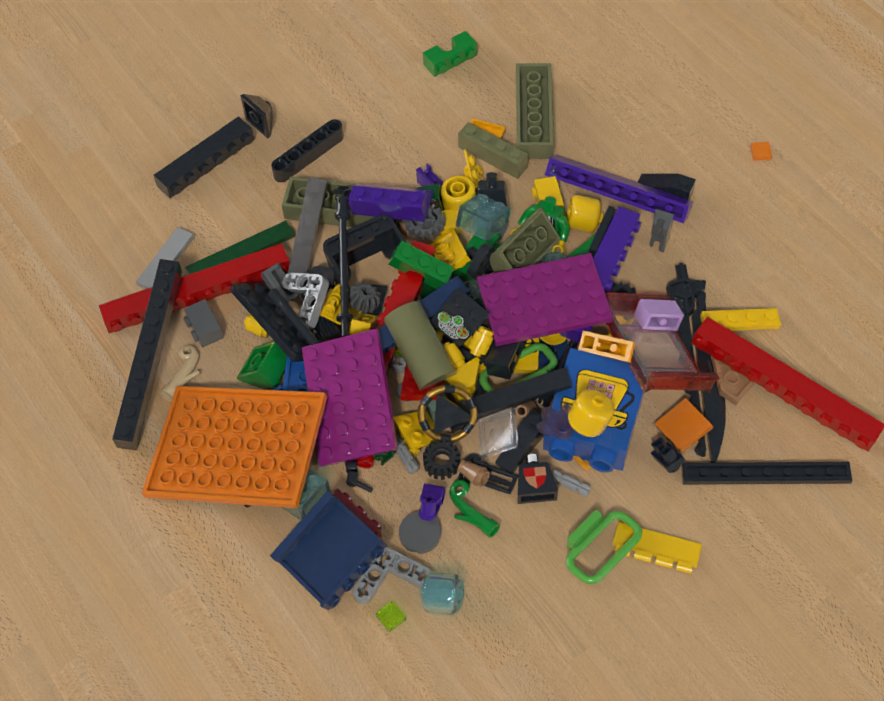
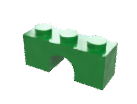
M467 31L451 38L452 50L444 51L436 45L423 52V65L434 77L477 56V42Z
M401 241L396 247L388 264L404 273L415 271L425 278L423 283L435 289L448 282L454 269L453 266L404 241Z

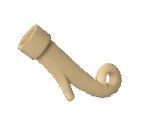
M185 345L179 350L180 358L187 361L168 384H165L160 391V395L167 401L172 402L176 386H184L189 380L200 374L199 370L192 372L199 357L198 350L192 345Z

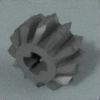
M364 282L361 284L355 283L348 292V303L351 305V309H357V313L359 311H362L364 314L367 312L373 313L379 307L381 293L377 291V287H372L371 283L369 285Z

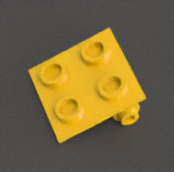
M464 149L467 165L464 167L463 172L465 177L470 178L474 182L477 192L478 182L484 180L481 176L483 170L480 164H476L474 156L472 154L469 155L466 149Z
M340 284L336 285L334 289L330 288L320 312V316L341 325V322H338L336 317L338 314H341ZM349 304V313L354 318L362 312L359 311L357 313V309H351Z
M425 410V419L434 431V422ZM418 412L393 417L395 430L398 431L400 437L405 442L404 444H407L409 451L413 455H418L421 452L420 448L429 446L431 442L436 444L435 440L428 437L422 431L418 423Z

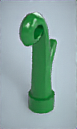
M457 480L452 483L449 490L450 498L459 511L464 514H456L454 518L478 527L487 537L492 538L500 529V524L492 518L489 519L461 499L469 491V484L466 481ZM459 487H463L461 492H457Z

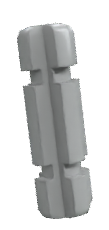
M397 437V454L406 466L407 471L413 474L419 470L418 464L413 459L414 457L404 444L403 439Z
M559 470L553 471L555 483L560 482L562 486L574 492L579 491L578 494L582 496L589 494L590 485L584 482L580 483V480L570 475H563V472Z

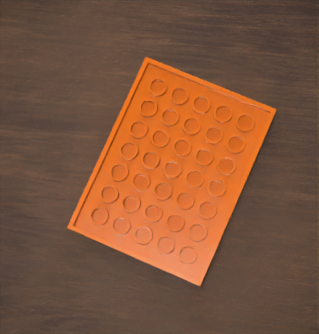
M176 386L142 495L145 498L298 509L327 395L324 392Z

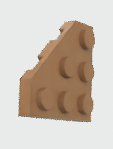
M711 356L719 394L736 406L755 382H751L744 375L733 371L729 366Z

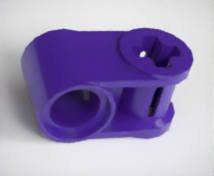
M424 483L420 496L422 504L419 509V517L421 519L432 521L437 518L444 501L445 487Z

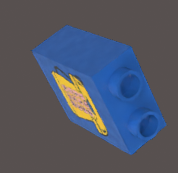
M570 348L564 368L567 367L573 388L555 394L544 429L543 450L549 451V455L554 459L564 462L571 461L573 456H578L582 460L589 461V465L600 472H612L613 469L623 471L646 390L650 368ZM585 390H597L609 397L614 406L613 417L604 432L599 436H583L577 433L569 424V411L577 396Z

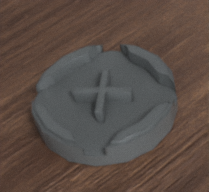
M416 512L402 520L399 526V539L407 551L424 554L432 551L439 543L441 528L436 519L425 521L419 517V512Z

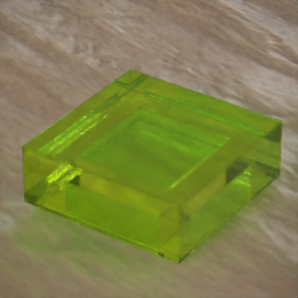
M394 601L375 613L388 632H391L406 621V616Z

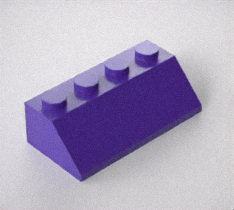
M359 183L353 185L348 202L354 215L376 217L381 214H387L392 219L425 222L433 190Z

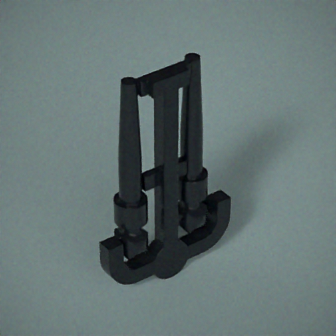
M470 454L465 461L467 462L471 461L473 464L487 468L490 474L493 471L513 478L511 482L490 475L488 479L509 487L508 489L488 481L484 485L485 487L511 494L518 479L517 475L492 466L483 460L481 461L482 456L479 454ZM461 472L459 473L458 480H463L464 475ZM464 476V480L470 485V481Z

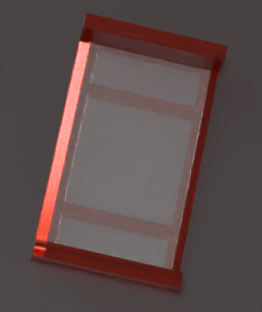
M606 293V298L613 315V322L605 324L612 337L635 342L631 362H627L643 393L649 390H706L707 393H710L715 381H719V376L717 373L700 372L676 331L642 329L634 316L640 299L671 300L669 295Z

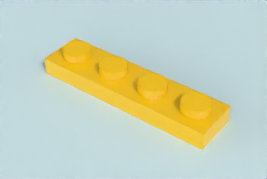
M777 308L702 311L700 314L702 323L709 317L730 331L779 329L781 326Z

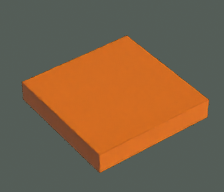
M686 398L654 423L681 454L713 429L712 424Z

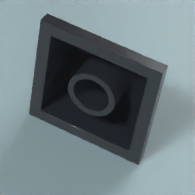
M240 95L245 119L268 139L271 135L273 120L272 106L268 101H264L259 96Z

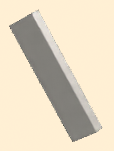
M177 227L137 279V286L144 289L153 287L159 260L177 261L194 239L193 233Z

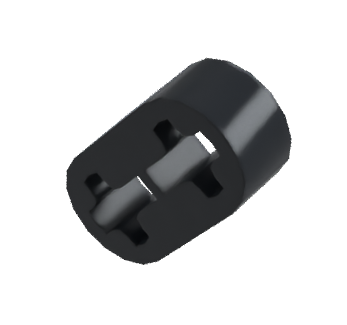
M487 243L480 246L467 269V274L477 280V277L482 276L495 248Z

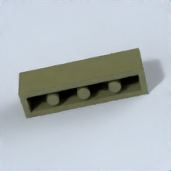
M468 122L458 133V147L460 149H466L468 153L516 179L528 168V153Z

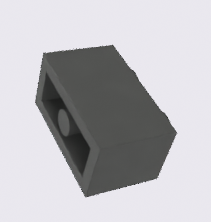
M205 299L184 308L186 316L183 319L188 328L191 327L193 329L191 331L192 337L195 342L199 341L202 348L223 339L221 328Z

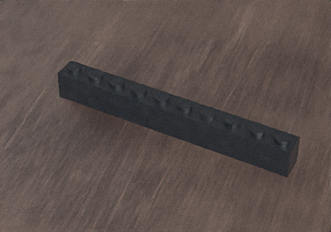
M159 260L112 438L117 448L136 451L138 448L182 276L179 261Z

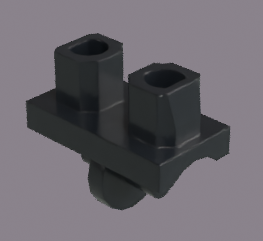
M658 438L651 443L654 449L651 452L652 457L668 473L676 472L679 470L681 463L686 461L671 444L665 443L662 438Z

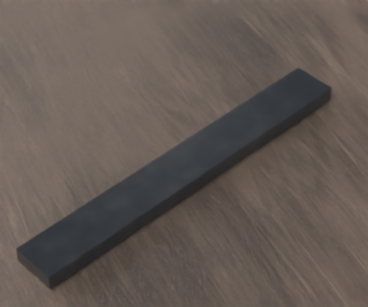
M850 462L682 463L681 465L683 485L851 484L852 482Z

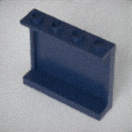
M327 491L271 553L270 557L280 563L320 603L322 608L330 610L339 604L340 597L345 592L353 588L355 585L354 581L368 571L370 568L369 564L383 554L384 547L387 544L335 495Z

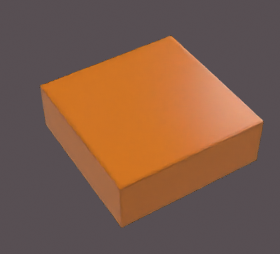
M769 142L751 143L750 149L753 161L772 159Z

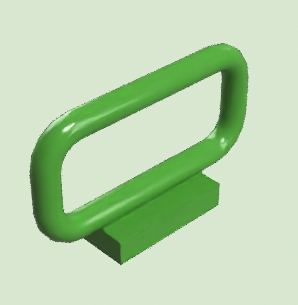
M535 343L523 349L519 360L534 351H542L550 363L515 383L555 370L558 360L547 345ZM485 369L479 376V382L484 391L488 393L494 391V389L487 381L490 375H487V370Z
M595 510L567 538V548L571 550L566 557L567 569L585 584L592 585L600 582L642 538L641 526L622 511H612L602 519V514ZM619 519L632 528L634 531L633 536L595 575H587L575 565L574 560L613 520Z

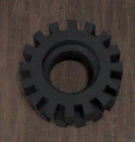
M442 439V443H439V440H435L436 444L434 445L433 442L429 443V447L426 446L425 452H423L424 469L426 472L428 471L430 477L434 475V479H438V476H441V480H445L444 476H447L449 479L451 474L455 475L460 464V451L456 445L453 446L451 441L446 444L444 439ZM445 454L450 460L445 465H438L434 462L435 456Z

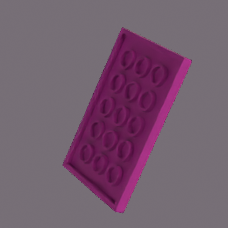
M591 253L477 277V284L484 308L490 313L487 318L490 329L494 332L495 346L613 322V315Z
M372 329L302 347L308 392H324L327 395L316 438L319 466L325 467L398 450L379 330Z

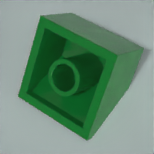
M275 341L256 346L243 365L237 379L261 389L274 388L280 383V377L283 371H285L287 355Z

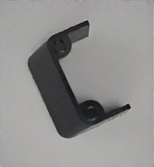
M378 215L347 230L348 281L351 279L350 265L380 251L385 258L390 260L401 241L406 242L389 215ZM339 234L324 241L323 251L329 268L334 272V281L339 285L340 249Z

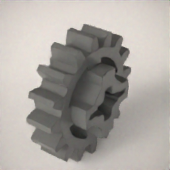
M432 204L428 209L425 222L404 220L405 229L409 230L410 236L415 234V239H418L420 236L422 240H425L426 237L432 240V235L438 237L439 231H444L445 215L441 213L440 207L435 209V204Z

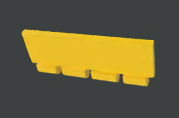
M618 522L612 543L613 546H616L615 553L634 534L632 528L625 523ZM641 528L642 538L631 550L635 551L634 559L650 563L653 556L656 557V565L672 569L673 562L677 563L676 570L691 574L692 567L697 568L702 544Z

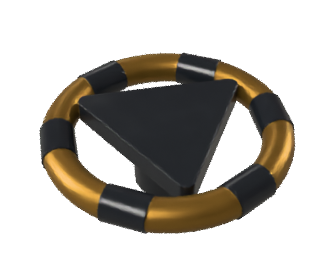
M455 385L437 386L427 392L420 401L417 414L418 423L422 431L431 439L439 440L441 443L442 439L446 440V443H449V441L456 442L466 437L474 428L477 420V405L473 397L461 387ZM440 393H456L463 397L470 409V414L440 395ZM436 396L433 431L425 419V410L432 398ZM469 418V421L460 432L453 435L438 434Z

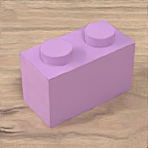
M640 299L634 316L642 329L677 331L684 314L676 301Z

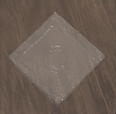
M511 407L478 420L480 457L484 459L518 447L515 409Z

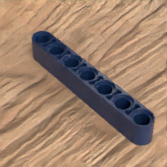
M459 276L451 279L420 300L429 320L453 290L460 288L468 296L470 295L471 291ZM386 324L378 329L383 355L397 346Z

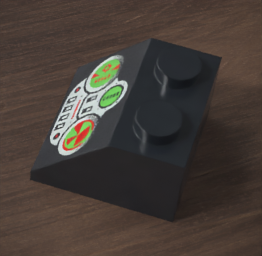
M457 288L449 294L430 319V322L453 343L461 347L490 313L460 288Z

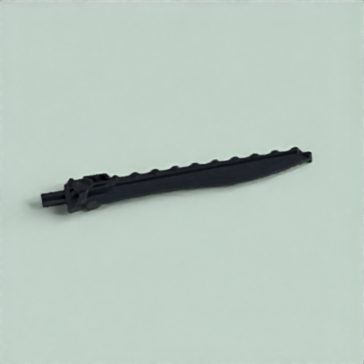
M679 263V265H675L677 279L666 286L667 299L676 301L684 314L678 330L673 331L676 336L680 337L675 346L683 352L678 359L681 365H685L681 376L683 379L688 380L683 390L691 396L688 401L701 413L689 317L692 315L693 335H695L702 324L700 314L702 311H706V293L703 292L706 281L688 278L686 264ZM696 298V311L694 312ZM695 346L704 417L713 426V429L706 433L710 463H716L725 430V398L718 391L711 355L703 350H699ZM705 436L698 440L699 444L694 450L697 456L699 455L700 457H705L707 450Z

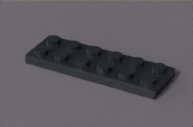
M261 282L232 284L230 292L292 362L304 361L302 347L310 345L268 297L270 290Z

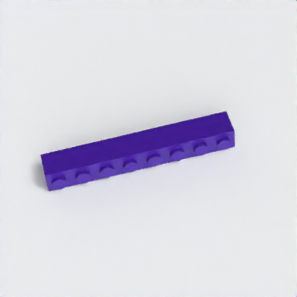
M559 155L549 158L545 175L548 177L556 176L557 180L655 213V210L658 209L674 214L673 220L681 223L688 219L693 205V201Z
M618 207L593 258L605 294L607 291H611L614 284L613 277L618 276L621 269L619 265L621 261L625 262L628 254L626 250L628 247H632L635 239L633 235L639 232L642 222H639V213L622 207ZM592 326L562 332L560 336L580 343L582 332H591Z

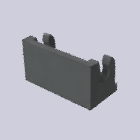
M658 209L655 210L650 247L654 245L655 241L661 243L659 251L664 253L671 235L674 214Z
M279 263L263 271L260 275L269 289L277 288L287 300V303L300 296L299 293L290 292L283 287L282 281L286 275Z

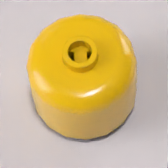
M459 175L447 179L441 187L444 209L462 211L472 208V212L474 211L477 196L474 182L468 177Z
M573 195L566 215L570 229L593 233L598 223H601L603 219L600 200L582 195Z
M585 390L577 396L569 411V424L577 433L583 436H599L604 432L613 417V403L602 392Z

